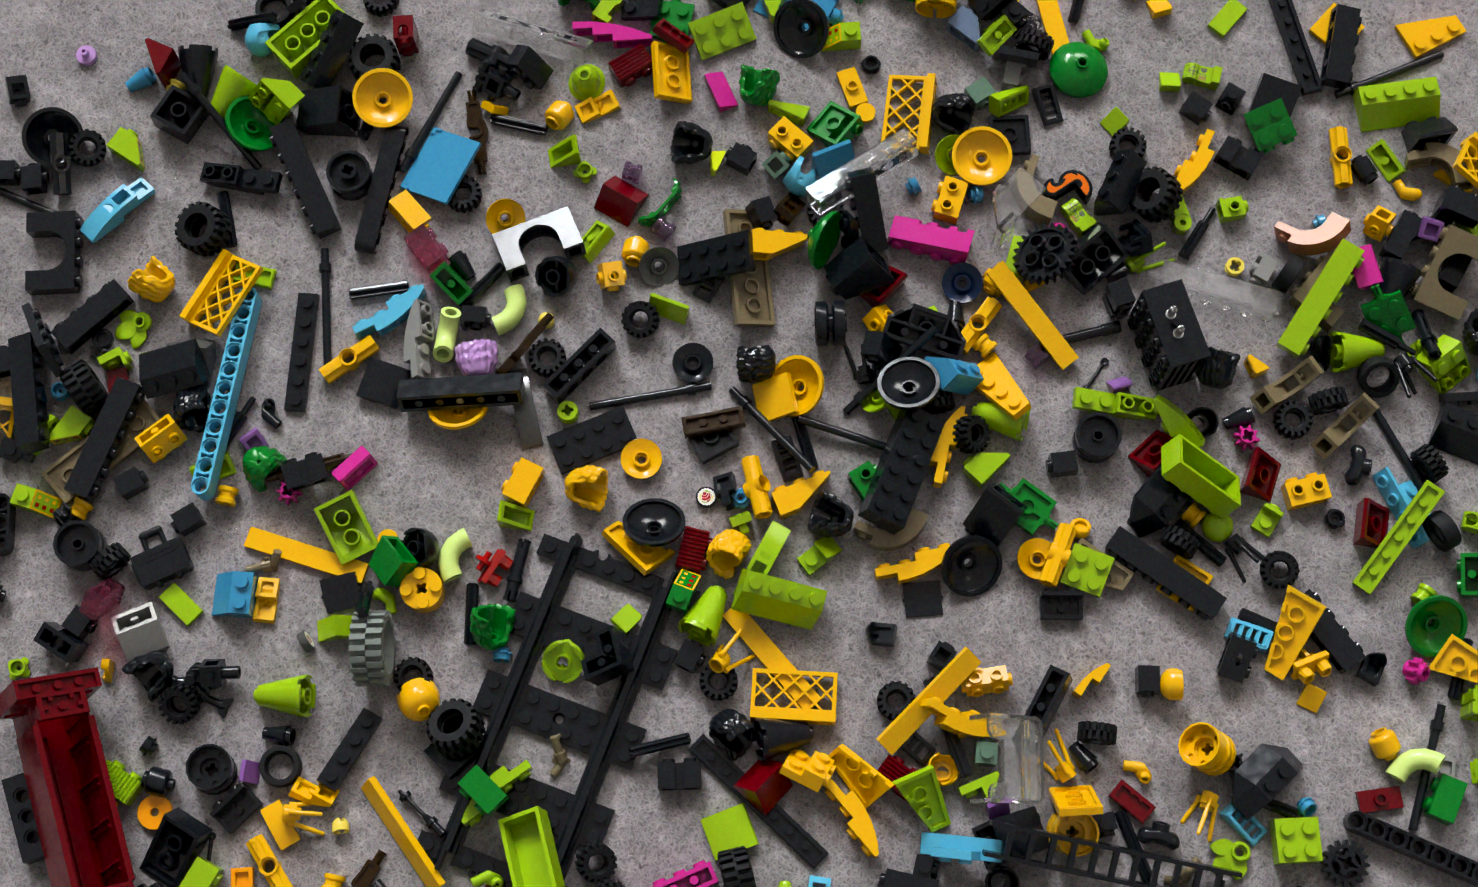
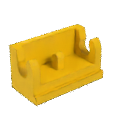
M404 190L388 201L390 213L413 238L429 226L427 223L431 221L430 215L407 190Z

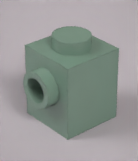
M985 76L964 90L966 96L974 99V111L979 108L982 110L989 106V95L996 93Z
M775 151L762 163V166L774 179H777L791 166L788 163L791 159L783 151L781 153Z
M980 738V741H976L974 744L973 765L995 767L997 765L998 743H993V739Z

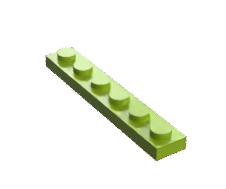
M1426 480L1352 583L1371 595L1445 491L1429 480Z

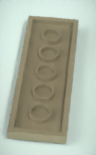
M725 209L723 211L725 235L744 230L751 231L753 229L746 210ZM754 260V271L729 276L735 326L773 327L775 326L769 262Z
M145 399L137 407L135 420L129 424L127 437L123 442L121 441L118 448V456L109 467L110 472L141 448L134 438L160 420V417ZM88 437L41 472L64 503L68 505L74 501L76 496L69 494L64 490V487Z

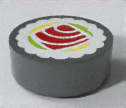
M305 630L297 634V639L305 651L309 652L315 648L312 639Z

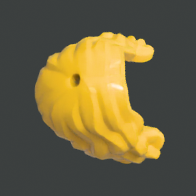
M155 256L150 257V261L146 264L144 270L136 269L127 280L128 288L132 292L140 294L143 299H148L154 303L164 301L173 291L176 281L174 274L161 261H158Z
M587 465L571 471L564 481L566 497L578 503L582 508L596 510L599 513L605 507V500L607 499L608 471L594 465Z
M726 529L716 535L706 551V560L709 562V566L713 568L714 573L719 577H724L725 580L732 578L735 574V567L739 566L748 555L752 547L751 541L746 535L734 529Z

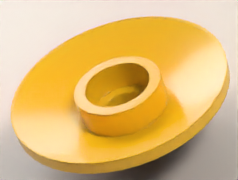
M499 199L490 205L485 220L489 231L495 234L501 230L524 223L526 217L522 206L512 199ZM503 214L507 215L506 221L501 220Z
M648 439L632 440L623 448L621 453V465L624 471L636 479L652 477L658 472L662 464V454L659 447ZM640 457H644L646 461L645 463L640 464L638 463V459Z
M1033 538L1024 542L1019 548L1017 563L1020 570L1029 578L1039 580L1046 561L1044 558L1050 545L1049 541L1042 538ZM1034 557L1040 559L1039 564L1033 562Z

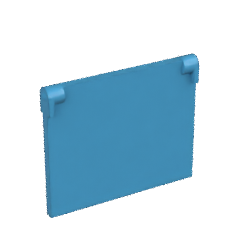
M434 127L399 188L448 205L482 144Z

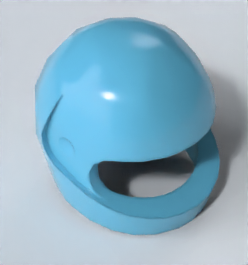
M254 23L249 25L244 40L249 52L258 57H266L272 54L265 42L270 39V36H273L280 30V26L272 23Z
M799 156L782 182L791 194L802 197L814 191L818 178L814 169L808 174H803L800 171L804 157Z

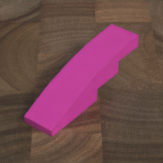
M593 21L572 22L574 37L593 35L594 43L613 41L614 49L631 48L640 44L648 47L653 42L651 34L626 26Z

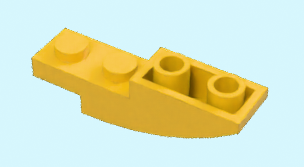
M1207 128L1204 135L1200 134L1196 145L1199 146L1197 152L1193 151L1189 161L1185 159L1182 166L1178 164L1173 176H1176L1177 181L1180 182L1183 194L1202 176L1215 152L1208 149L1215 132Z
M965 406L958 408L944 424L929 463L930 466L936 467L932 487L941 488L942 482L946 483L948 471L945 470L946 463H950L952 451L948 450L957 449L955 446L957 442L953 441L956 436L952 435L956 429L953 427L957 424L956 421L960 417L968 416V414L964 413Z
M950 543L940 544L935 549H929V547L917 549V552L913 555L914 561L912 562L910 559L899 561L896 565L890 566V563L880 564L874 570L875 580L896 577L899 585L919 579L941 566L943 556L950 547Z
M934 696L932 698H925L921 702L920 707L936 716L934 725L953 734L983 738L1003 736L1005 731L998 728L999 725L996 722L983 719L982 714L975 710L961 712L954 707L949 708L944 705L942 699Z
M832 779L829 780L825 787L827 790L824 793L832 802L836 800L840 804L838 809L846 818L849 816L852 818L846 824L849 828L846 832L854 841L858 839L863 846L860 848L867 857L872 855L875 859L879 855L878 842L872 821L865 807L853 790L845 795Z

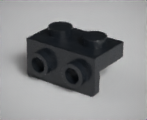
M1045 588V591H1041L1039 594L1040 620H1083L1084 591H1079L1078 588H1067L1066 591H1057V588Z
M243 783L233 786L228 792L229 795L224 800L221 799L213 805V811L210 813L229 834L234 833L264 804Z

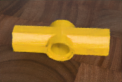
M1336 126L1328 130L1331 154L1329 162L1332 166L1334 187L1345 189L1353 185L1350 162L1352 152L1348 144L1347 128ZM1337 155L1342 156L1344 160L1339 159Z
M988 296L961 331L966 340L964 354L967 355L974 343L984 334L986 328L1001 310L1002 305L995 298ZM973 323H980L982 328H975Z
M368 335L351 348L341 350L339 356L322 366L319 371L330 385L347 372L356 370L362 362L380 351V348L374 339ZM347 357H354L352 362L345 363Z
M746 456L741 461L746 481L743 484V491L751 501L754 517L756 519L768 518L773 512L768 496V491L771 488L770 482L763 475L759 456Z
M1060 523L1057 527L1053 542L1050 543L1044 560L1046 561L1038 580L1045 586L1054 588L1057 586L1062 570L1070 558V548L1077 532L1073 525Z
M260 834L250 839L246 846L256 861L260 873L264 875L270 887H293L282 868L281 862L275 856L264 835ZM273 861L275 868L272 872L268 873L266 865L268 862Z

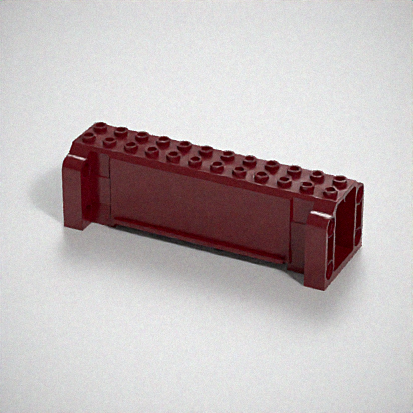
M98 667L12 681L0 693V719H13L17 735V746L51 887H134L132 880L135 879L95 716H90L89 714L90 708L87 699L102 686Z

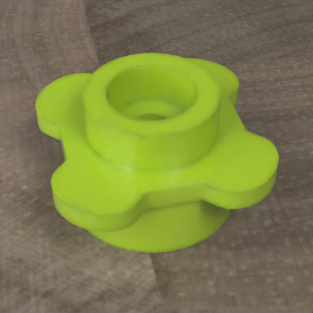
M587 161L580 162L577 169L573 171L574 177L580 178L584 184L589 183L590 178L597 174V169L592 167Z
M22 657L21 659H12L8 662L10 679L16 680L19 677L27 678L30 676L28 658Z

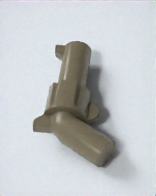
M274 549L272 558L265 557L264 560H261V563L245 566V571L254 573L259 571H278L277 565L282 551Z
M561 734L550 737L554 749L552 762L556 764L550 773L555 777L563 770L566 763L571 761V759L567 758L565 749H562L559 740Z
M1196 856L1191 859V861L1203 863ZM1187 866L1185 869L1182 868L1178 886L1187 887V883L1193 877L1191 874L1196 868ZM1165 875L1164 884L1171 885L1172 876Z

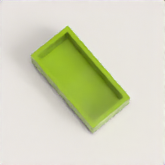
M1180 433L1161 447L1162 476L1165 480L1176 485L1182 492L1190 495L1197 503H1201L1211 513L1218 515L1222 519L1241 506L1240 479L1231 470Z
M535 806L499 819V828L513 887H565L548 812L539 806Z

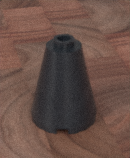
M190 44L188 49H184V45L179 46L178 55L182 72L184 71L194 83H197L203 95L208 97L218 58V48H215L213 51L212 46Z
M1382 258L1380 272L1383 282L1379 284L1382 293L1390 294L1400 290L1404 298L1420 277L1421 270L1411 264L1407 266L1402 263V260L1396 258Z
M755 718L756 721L753 722L757 729L754 741H757L759 750L755 751L760 761H766L808 745L811 739L814 738L813 728L807 722L770 718Z

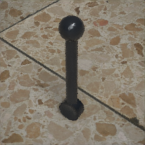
M1107 358L1101 359L1100 366L1088 384L1082 388L1090 389L1103 367L1108 365L1109 361Z
M214 832L209 837L207 860L211 861L213 840L216 838Z

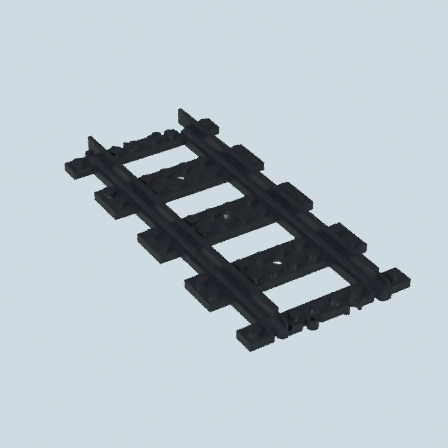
M575 533L570 538L569 543L547 534L543 535L536 553L554 560L555 563L540 598L521 591L513 608L516 612L513 629L510 633L524 639L508 677L488 669L473 705L477 712L491 717L484 734V739L480 743V747L483 750L451 780L446 774L443 777L439 790L458 797L445 829L447 831L446 834L440 838L422 830L418 838V842L426 854L435 859V870L439 871L441 869L446 854L449 852L454 854L450 865L462 870L471 868L468 872L469 878L473 877L472 872H476V875H479V872L483 873L490 870L501 875L504 887L512 886L508 863L463 846L471 826L468 825L466 827L461 820L472 798L470 797L467 800L459 792L462 787L458 784L476 764L489 777L501 767L496 765L512 725L548 739L553 735L561 734L559 739L561 744L587 753L590 757L575 795L528 777L523 781L517 780L512 784L513 788L505 793L509 798L495 812L510 816L535 806L546 810L552 833L558 836L555 846L564 881L579 844L585 846L586 843L592 844L593 841L603 843L615 810L595 803L611 763L629 770L632 769L636 757H630L628 747L642 744L647 730L628 723L630 713L642 683L663 690L678 652L676 649L658 643L671 612V609L666 608V600L679 574L677 570H673L667 587L663 586L665 579L654 574L644 576L638 569H636L637 572H634L632 566L612 559L610 554H608L605 560H600L598 558L599 550L592 552L581 547L583 540L578 533ZM575 569L653 597L639 634L636 635L630 632L626 634L634 670L622 675L607 714L528 685L544 646L548 647L555 641L569 639L580 647L584 654V659L599 653L596 639L593 644H588L587 638L590 636L595 638L594 633L611 626L561 607ZM696 590L689 609L698 600L700 591ZM557 716L563 717L564 720L561 724L556 723L555 719ZM529 796L531 798L530 803H523V797Z

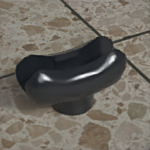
M1328 335L1315 337L1310 342L1309 347L1310 356H1313L1317 363L1322 364L1324 371H1327L1329 368L1333 339Z
M1354 445L1350 449L1351 464L1345 473V481L1349 485L1358 484L1361 481L1362 475L1370 476L1373 460L1366 459V450L1360 445Z
M1154 820L1152 827L1144 826L1137 833V838L1142 844L1158 843L1165 845L1170 850H1176L1180 845L1178 835L1169 831L1170 824Z

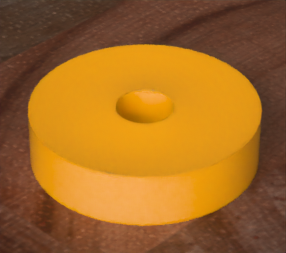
M148 796L138 807V820L145 828L157 830L164 814L172 811L173 806L166 797ZM157 808L159 810V814L157 816H153L152 811Z

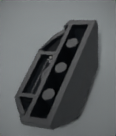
M914 303L888 315L883 332L889 335L895 342L910 347L934 325L939 331L919 351L941 358L961 360L966 345V340L952 316Z
M1160 465L1133 496L1130 518H1128L1127 524L1139 538L1166 527L1191 496L1182 492L1170 481L1165 480L1162 476V465Z
M1260 744L1233 772V797L1231 805L1246 821L1271 802L1298 774L1302 763L1288 748Z

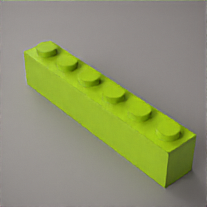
M1344 238L1341 240L1275 345L1276 347L1295 358H1298L1300 354L1305 355L1310 347V344L1307 343L1310 337L1315 338L1321 329L1318 326L1322 319L1326 321L1332 312L1329 309L1332 302H1338L1343 294L1340 291L1342 286H1348L1354 276L1351 274L1354 267L1358 269L1365 258L1362 257L1363 249Z

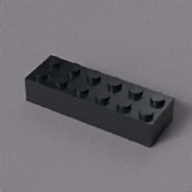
M921 408L913 410L900 409L858 516L893 535L904 529L945 421Z

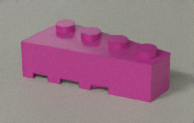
M895 215L887 243L895 249H909L912 254H926L932 260L940 261L943 259L949 261V264L954 265L956 263H966L975 230L968 229L967 233L958 231L959 228L955 226L945 229L939 226L938 223L931 222L924 225L921 220Z

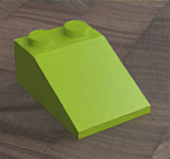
M350 490L314 508L342 565L377 547L379 542L354 490Z

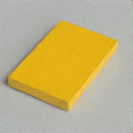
M653 41L651 43L654 98L690 104L692 102L689 50L683 54L668 43Z
M1091 785L1048 788L1049 797L1059 817L1103 814V805Z

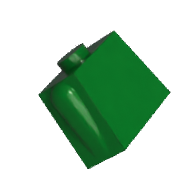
M383 535L369 562V566L376 573L377 578L385 586L400 587L405 576L411 573L419 564L399 537Z

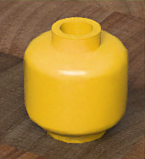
M560 100L554 101L544 114L546 124L553 130L565 129L574 118L572 106L568 102Z
M640 236L627 238L623 244L622 259L627 265L638 267L642 255L649 250V244Z
M1382 727L1370 734L1371 737L1368 743L1376 758L1390 761L1398 756L1397 753L1401 750V744L1393 730Z

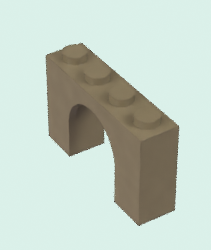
M1448 225L1447 228L1443 227L1438 236L1440 241L1437 246L1434 245L1429 254L1431 259L1428 265L1424 264L1420 274L1422 277L1419 283L1413 285L1410 294H1412V300L1456 320H1460L1469 301L1443 289L1438 280V270L1441 263L1453 254H1463L1478 261V236L1453 225Z
M1337 247L1328 251L1325 258L1319 257L1313 265L1316 269L1305 274L1301 279L1304 282L1301 287L1295 286L1289 294L1292 298L1288 303L1299 309ZM1334 303L1329 307L1332 312L1327 320L1322 319L1319 323V326L1327 332L1344 313Z

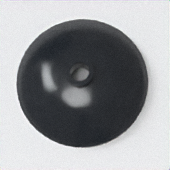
M790 0L783 4L776 13L773 26L774 35L778 45L784 52L796 58H808L816 55L824 48L829 37V22L824 10L812 0ZM805 23L809 26L808 30L805 28Z
M57 107L42 108L30 115L24 123L22 129L23 147L32 160L42 166L50 167L49 134H68L69 148L70 139L79 130L83 131V128L77 118L64 109ZM84 141L79 146L80 151L83 149ZM69 154L70 162H73L74 160L71 158V155ZM62 159L55 161L56 167L66 166Z
M917 357L898 358L888 363L879 373L877 380L878 392L881 398L892 407L902 410L918 409L929 404L937 396L940 389L939 373L931 363Z
M659 498L644 499L634 503L626 510L622 520L626 536L633 542L647 547L668 545L676 541L685 529V515L681 508L671 501Z
M978 535L965 536L955 541L945 552L941 563V574L945 584L954 593L966 597L977 596L988 591L997 582L1002 570V556L998 547L988 538ZM969 559V562L964 564L965 560Z

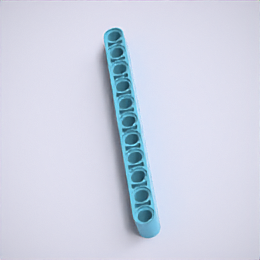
M252 287L232 318L191 482L192 491L203 501L212 499L216 492L257 326L262 299L254 287ZM240 351L237 356H233L236 352ZM235 370L232 375H229L231 371ZM231 389L228 394H224L226 390ZM226 408L223 413L219 414L221 409ZM221 427L219 432L214 433L217 428ZM216 447L213 452H209L211 448ZM212 466L209 471L205 472L207 467ZM207 485L206 489L200 492V489Z

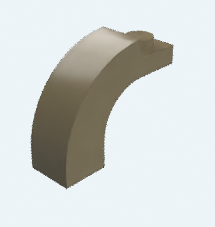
M1430 142L1425 143L1423 151L1413 150L1406 154L1404 160L1405 169L1435 166L1447 173L1452 186L1461 187L1463 190L1474 188L1473 184L1453 168L1460 152L1458 149L1447 144ZM1462 162L1461 165L1468 170L1466 163Z
M1032 154L1029 161L1025 160L1023 168H1018L1013 181V194L1018 207L1028 218L1041 225L1045 223L1046 226H1049L1058 201L1047 198L1036 190L1033 184V174L1040 156Z
M1309 356L1286 375L1264 386L1249 399L1262 415L1298 394L1313 383L1324 371L1314 357Z
M1364 392L1310 446L1324 459H1327L1380 406Z
M912 508L904 529L894 535L886 530L874 528L858 520L853 532L856 533V537L865 541L871 539L869 548L879 551L897 550L907 546L918 537L928 515Z

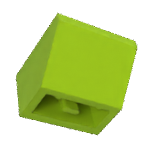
M262 78L248 99L266 115L269 121L278 125L295 110L305 95L291 81Z
M1443 334L1438 338L1437 343L1442 353L1439 359L1430 360L1426 350H1423L1416 356L1417 361L1438 379L1437 382H1434L1417 367L1419 373L1439 394L1447 393L1472 373L1461 341Z

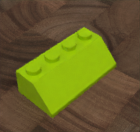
M314 0L265 42L282 66L295 79L302 74L304 67L308 65L312 51L317 48L322 32L329 25L331 15L335 13L336 9L344 12L333 0Z
M1437 77L1360 86L1352 96L1361 132L1404 127L1412 121L1423 122L1430 117L1439 118L1441 93Z
M742 568L731 609L812 630L823 611L828 591Z

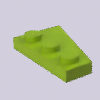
M932 765L892 781L932 833L951 824L937 775Z

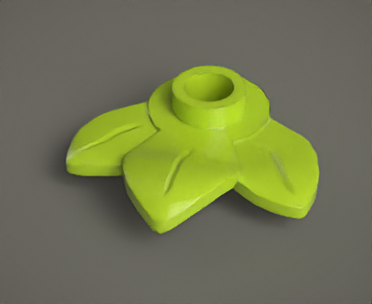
M133 310L122 312L119 315L122 323L117 327L115 337L121 340L130 339L132 348L137 349L145 343L147 330L152 326V319L145 312L136 313Z
M1219 839L1210 845V849L1217 854L1213 861V866L1240 871L1243 873L1242 877L1247 871L1246 861L1251 855L1250 848L1246 843L1242 841L1233 843L1228 839ZM1237 848H1240L1243 851V855L1241 857L1237 856L1235 853ZM1232 876L1235 880L1240 879V877Z

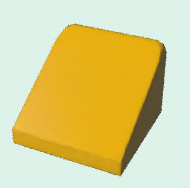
M1168 0L1146 1L1152 19L1169 15L1172 12L1173 8Z
M1251 354L1247 355L1243 362L1252 379L1266 374L1270 369Z
M1308 683L1304 685L1296 704L1317 713L1327 692Z

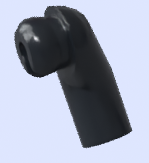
M271 398L265 399L261 407V417L273 428L277 429L282 424V421L275 416V401Z

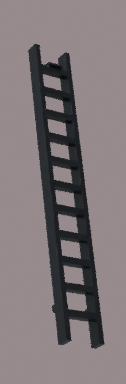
M992 819L989 821L991 826L1008 829L1003 853L984 849L982 851V854L986 857L1132 887H1164L1156 885L1162 861L1175 864L1170 887H1178L1182 866L1196 868L1192 887H1199L1203 870L1216 872L1213 887H1224V874L1240 878L1243 873L1237 870ZM1015 831L1029 834L1024 858L1010 854ZM1036 835L1050 838L1045 862L1031 859ZM1057 840L1071 842L1066 866L1052 864ZM1078 844L1093 847L1087 871L1073 868ZM1100 849L1113 851L1108 875L1094 872ZM1120 853L1134 855L1129 879L1115 877ZM1141 857L1155 860L1149 883L1135 881Z

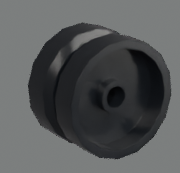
M341 151L329 160L326 168L327 180L338 197L343 200L354 201L367 196L373 172L365 156L357 151Z
M844 300L833 301L831 303V313L829 314L826 301H815L816 346H827L829 333L832 335L834 345H845L847 317Z
M1094 412L1086 415L1080 420L1073 434L1072 445L1075 453L1088 463L1099 464L1107 461L1114 455L1122 440L1120 425L1112 416L1106 413Z
M78 520L65 523L59 528L53 541L55 555L61 562L76 571L91 570V561L95 559L97 554H100L102 549L105 550L108 546L105 537L98 529L85 521Z

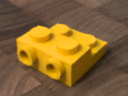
M795 749L790 752L779 773L818 793L821 786L826 787L836 769V766L833 765L835 760L825 753L815 751L811 757L806 752Z

